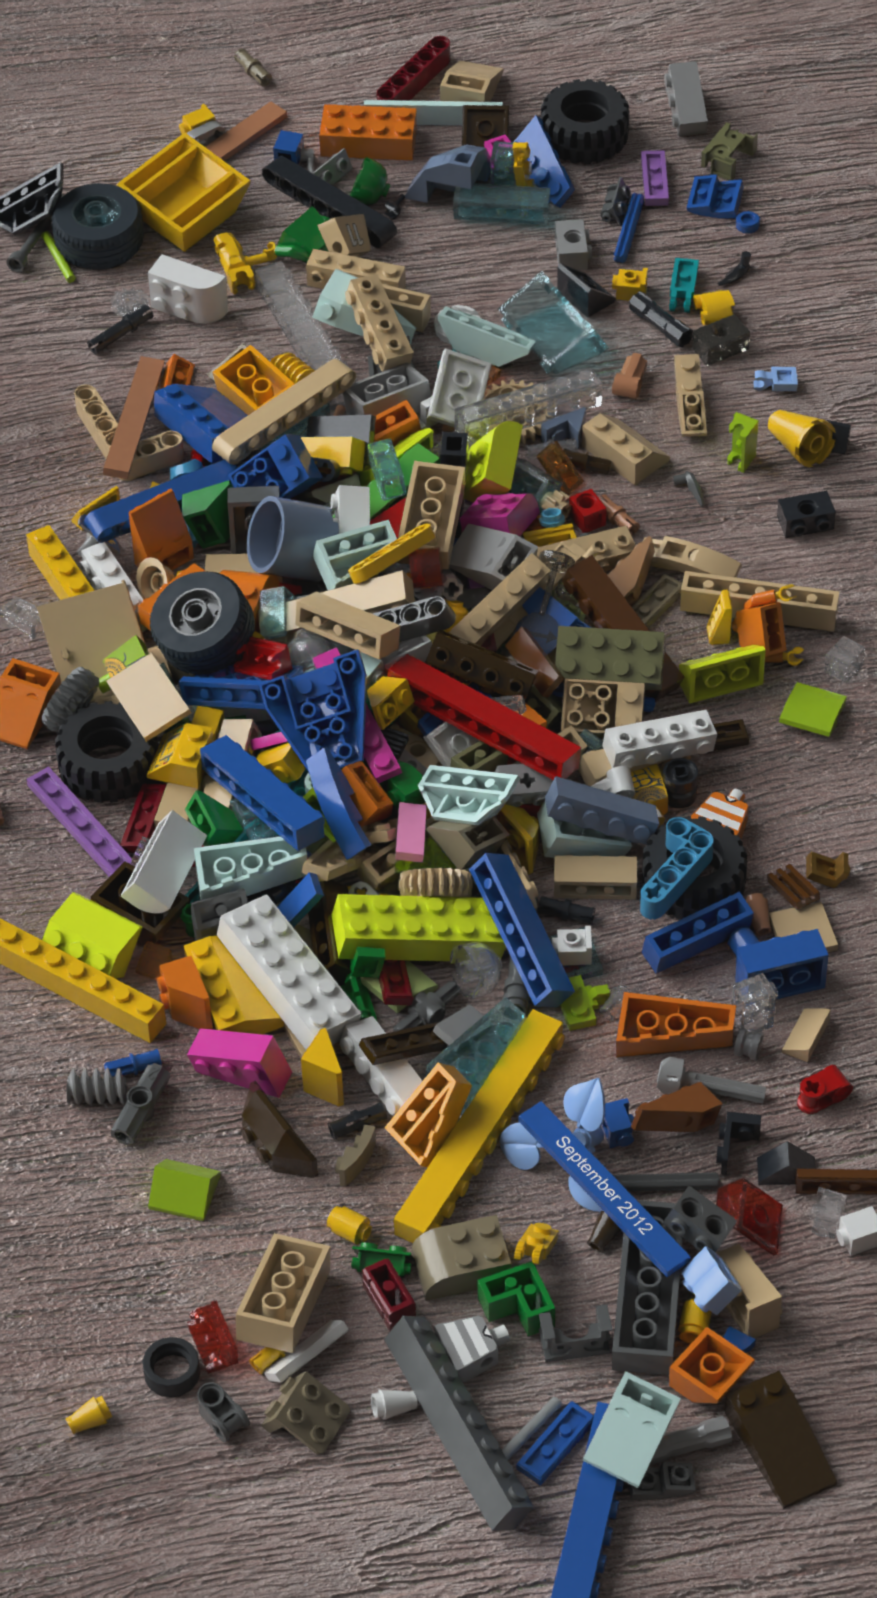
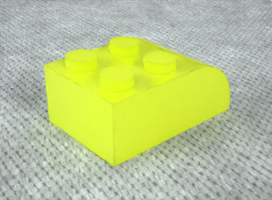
M514 421L502 422L470 447L468 451L464 499L474 503L481 495L505 494L511 490L523 428L522 424Z

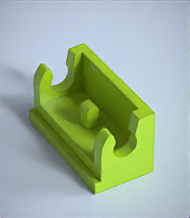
M735 412L734 419L729 425V433L733 432L732 451L727 457V464L730 465L734 459H740L738 471L744 473L756 457L758 420Z

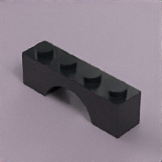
M442 432L440 464L465 467L466 483L468 433ZM465 490L455 538H459L462 534L460 517L463 515Z

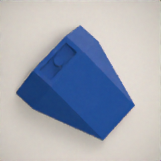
M358 649L334 657V663L292 678L283 675L259 684L265 709L307 770L306 760L326 746L340 769L346 765L364 761L367 674L360 650Z

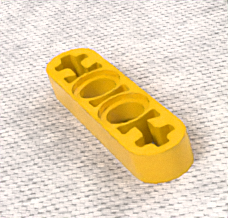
M423 524L414 528L352 566L348 573L353 583H361L370 579L433 540L435 534L431 525Z

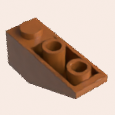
M700 1081L690 1086L686 1085L671 1094H664L651 1102H644L639 1105L635 1111V1118L631 1128L634 1131L696 1132L715 1123L723 1103Z

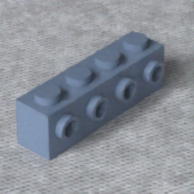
M555 776L545 796L547 815L554 820L573 823L584 829L590 828L601 831L608 836L625 838L632 843L647 845V840L656 832L659 826L656 805Z

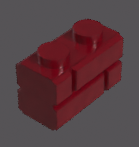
M385 1258L362 1270L363 1287L381 1318L384 1319V1323L389 1331L394 1328L403 1316H416V1303L389 1258Z

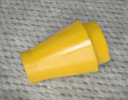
M101 1395L96 1399L93 1396L76 1412L65 1419L73 1434H76L83 1430L107 1424L106 1420L113 1416Z

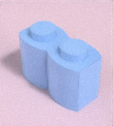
M707 1246L681 1270L685 1278L683 1281L684 1286L691 1293L695 1294L694 1302L706 1313L710 1310L715 1315H718L742 1291L741 1286L730 1273L724 1260Z

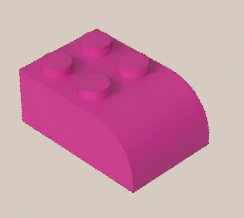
M530 493L485 494L479 496L460 517L462 532L468 524L515 534L520 537L540 514L536 498Z

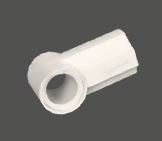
M626 766L610 769L606 773L607 778L591 786L629 798L635 796L630 768Z

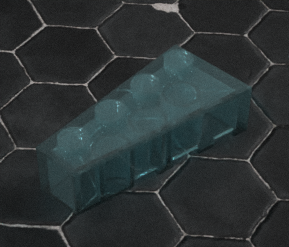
M505 997L426 1065L425 1078L439 1062L455 1067L471 1083L472 1088L461 1111V1115H463L525 1021L526 1014Z

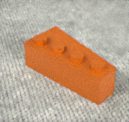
M624 992L616 1038V1057L732 1046L736 1024V1005Z

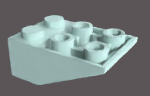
M625 1371L582 1461L638 1488L675 1415L681 1398Z

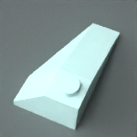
M335 269L319 296L312 318L363 336L362 327L356 323L354 310L347 303L345 297L350 280L358 277ZM394 309L406 337H410L411 345L416 327Z

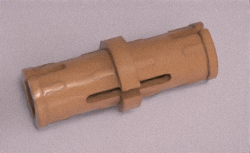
M606 494L602 495L603 499L598 497L606 507V516L611 524H616L618 527L627 526L631 536H633V533H637L640 524L625 512L626 509L615 504Z

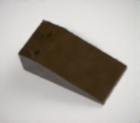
M779 1370L726 1394L724 1413L783 1509L837 1485V1480L794 1393Z

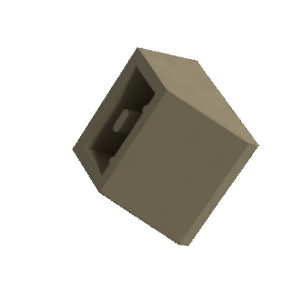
M495 816L480 825L439 821L426 829L460 870L474 865L485 853L495 854L510 836Z

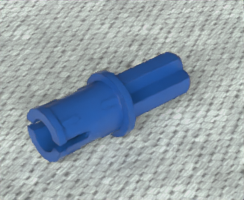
M154 1049L137 1055L129 1053V1057L106 1062L104 1069L109 1068L111 1076H115L118 1068L121 1069L122 1075L131 1073L138 1075V1072L145 1070L148 1065L156 1063L162 1066L158 1049Z

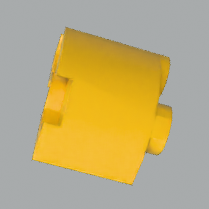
M718 290L693 296L695 309L700 310L702 325L707 326L710 335L738 329V318L735 319L731 307L735 306L729 290Z

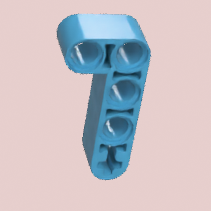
M675 817L667 822L666 847L673 854L641 889L640 912L647 919L655 920L662 917L713 859L714 838L712 834L685 818Z

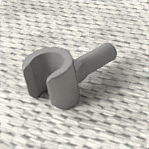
M302 148L301 162H308L309 172H314V149Z

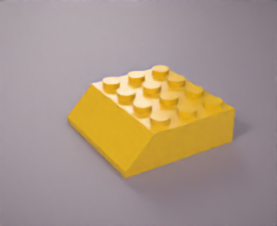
M184 132L117 183V186L128 191L138 201L142 211V219L146 224L185 252L236 212L251 182L243 174Z

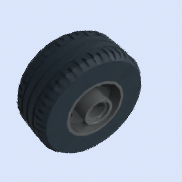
M203 571L190 573L176 579L160 593L152 607L150 631L158 648L172 666L188 674L204 675L227 668L239 659L244 651L238 655L236 652L249 642L250 637H253L255 618L249 602L232 579L217 572Z

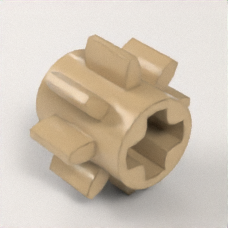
M557 490L554 493L551 491L547 492L541 499L540 507L544 510L558 508L566 518L571 511V505L567 503L570 496Z

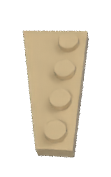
M329 839L303 863L301 873L306 875L309 872L317 874L319 881H329L358 869L363 861L386 846L373 843L355 857L347 860L337 841L333 843Z

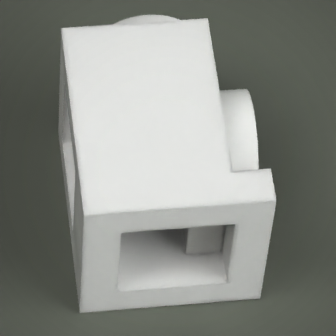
M585 926V929L557 930V937L552 938V945L562 965H592L591 926Z

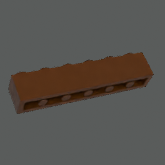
M593 555L567 569L562 579L564 588L575 597L581 611L590 617L595 628L649 631ZM666 652L664 654L662 691L645 690V695L654 698L655 702L678 689L684 679L683 674Z

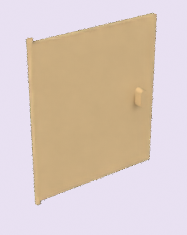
M122 580L120 584L36 607L56 672L60 673L61 684L77 667L89 669L96 677L100 678L108 674L103 660L135 635L145 643L125 580ZM98 687L90 703L95 702V697L111 696L115 694L112 690L103 694Z

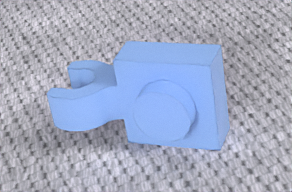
M771 367V372L755 371L754 390L760 391L772 386V391H797L796 367Z

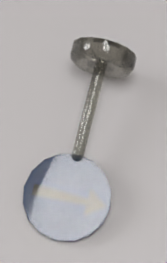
M543 550L540 552L539 560L551 572L539 613H531L524 616L517 623L514 635L521 626L528 629L543 651L549 654L556 648L558 636L557 621L552 616L546 614L556 574L566 573L568 568L575 565V560L571 556L559 551Z

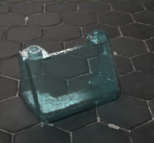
M543 271L538 273L498 308L504 316L500 320L508 329L514 328L517 333L536 341L532 350L542 360L539 364L547 374L553 372L556 375L601 355L609 348L591 324L583 319L551 283Z

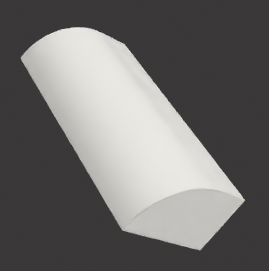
M172 810L158 823L121 897L145 912L163 913L168 911L195 860L194 848L202 847L207 835Z

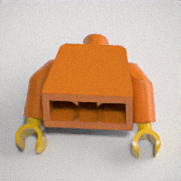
M793 584L785 585L776 592L773 589L752 595L744 604V609L736 612V618L732 622V629L738 633L739 645L741 647L750 645L764 646L766 650L765 662L783 663L784 660H787L790 665L796 666L804 660L794 656V654H800L804 651L802 647H794L790 652H784L787 649L781 602H777V599L783 601L795 599L797 595L789 597L786 593L788 588L795 587Z

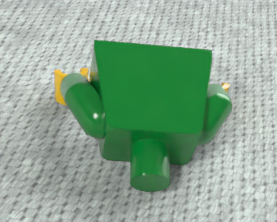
M313 206L310 207L283 231L278 241L279 245L276 246L274 242H269L267 244L268 250L263 249V253L267 254L268 261H273L277 257H289L307 264L313 249L328 251L318 225L330 220V218L320 215Z

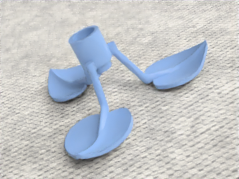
M600 1078L572 1086L567 1090L563 1102L568 1118L577 1122V1129L573 1132L574 1136L591 1153L595 1152L594 1146L600 1144L604 1138L601 1125L605 1117V1097ZM520 1122L508 1126L502 1132L499 1139L500 1148L512 1165L522 1170H528L539 1163L541 1158L539 1148L543 1147ZM569 1176V1189L575 1201L589 1210L603 1211L578 1183Z

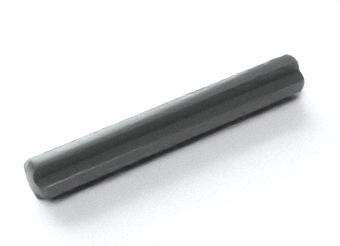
M717 1172L613 1175L628 1192L686 1190L688 1186L694 1190H715L719 1188V1174Z

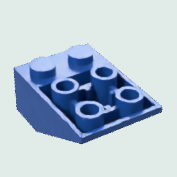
M292 434L283 435L228 475L235 488L279 486L280 498L286 499L297 496L323 479L300 435Z

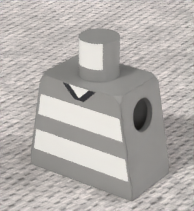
M479 1315L434 1325L435 1335L443 1345L448 1358L458 1371V1375L463 1383L495 1366L498 1363L497 1346L510 1341L505 1325L489 1330L483 1317Z

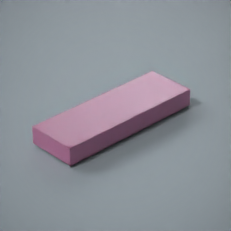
M399 802L396 860L423 862L426 805Z

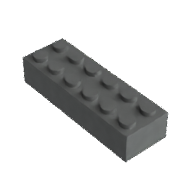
M637 1200L683 1248V1238L674 1234L667 1226L662 1224L676 1203ZM625 1233L623 1235L613 1339L612 1370L669 1375V1368L673 1364L681 1268L666 1277Z

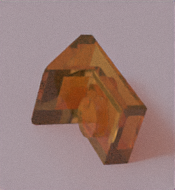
M558 441L551 442L536 456L546 471L539 480L559 492L562 491L569 496L584 482Z

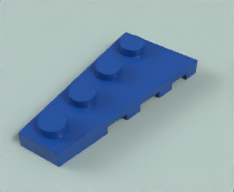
M535 115L514 142H528L531 150L528 161L532 163L530 178L534 179L535 184L555 206L561 208L575 189L565 167L559 161L560 157L550 142L551 138L543 127L542 119Z

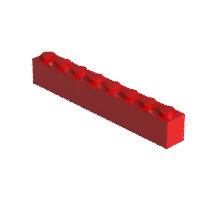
M406 654L388 668L387 677L406 678L408 680L415 701L414 705L552 780H554L555 776L567 779L579 768L582 747L417 658Z

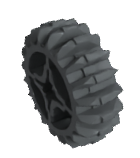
M77 667L57 688L42 715V723L48 729L57 733L60 726L65 724L64 721L71 714L74 716L76 710L82 707L87 708L99 687V678L89 669L87 670L83 667Z

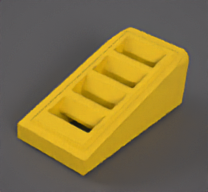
M728 589L722 590L707 623L706 629L709 644L711 645L729 644L732 605Z

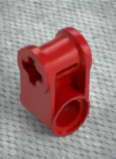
M829 1065L822 1071L801 1081L799 1087L801 1094L797 1098V1106L806 1114H815L834 1103L846 1099L851 1094L853 1085L836 1065Z

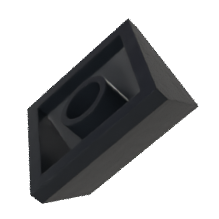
M561 263L558 265L557 292L587 318L616 301L612 294L585 272Z

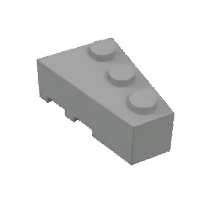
M697 61L669 64L668 73L664 74L668 104L672 111L673 128H676L678 136L706 133L708 120Z

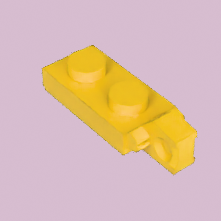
M514 142L512 147L514 156L513 168L519 202H529L530 193H534L535 189L534 179L530 178L532 163L528 161L531 150L528 142Z

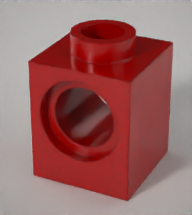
M592 489L569 497V504L571 505L569 515L583 533H588L606 525V507Z

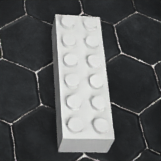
M267 894L220 916L217 937L306 1050L320 1029H327L333 1045L341 1040L345 1025L360 1021L361 1012Z

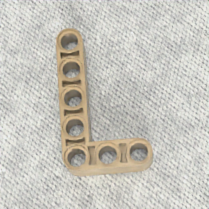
M81 385L74 392L77 414L107 459L118 423L97 390L91 385ZM166 431L140 441L128 479H119L123 481L134 480L182 461L184 458L182 435L177 431Z

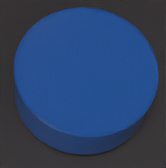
M745 211L737 215L736 228L738 231L750 234L759 229L760 218L756 213Z

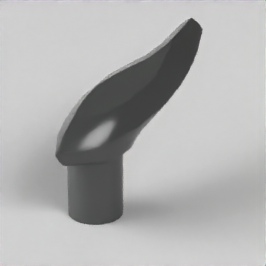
M686 471L685 474L673 476L675 486L687 483L689 491L693 493L701 507L705 506L702 491L694 474Z

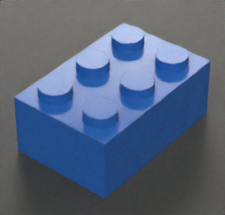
M818 929L800 931L797 934L774 937L767 941L748 943L737 947L735 982L745 1007L825 988L829 955Z

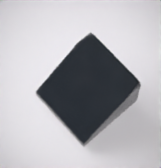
M827 420L835 428V433L832 431V439L835 440L831 452L846 454L850 443L851 425Z

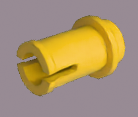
M264 1347L254 1357L249 1359V1363L256 1372L262 1375L277 1359L284 1358L286 1351Z

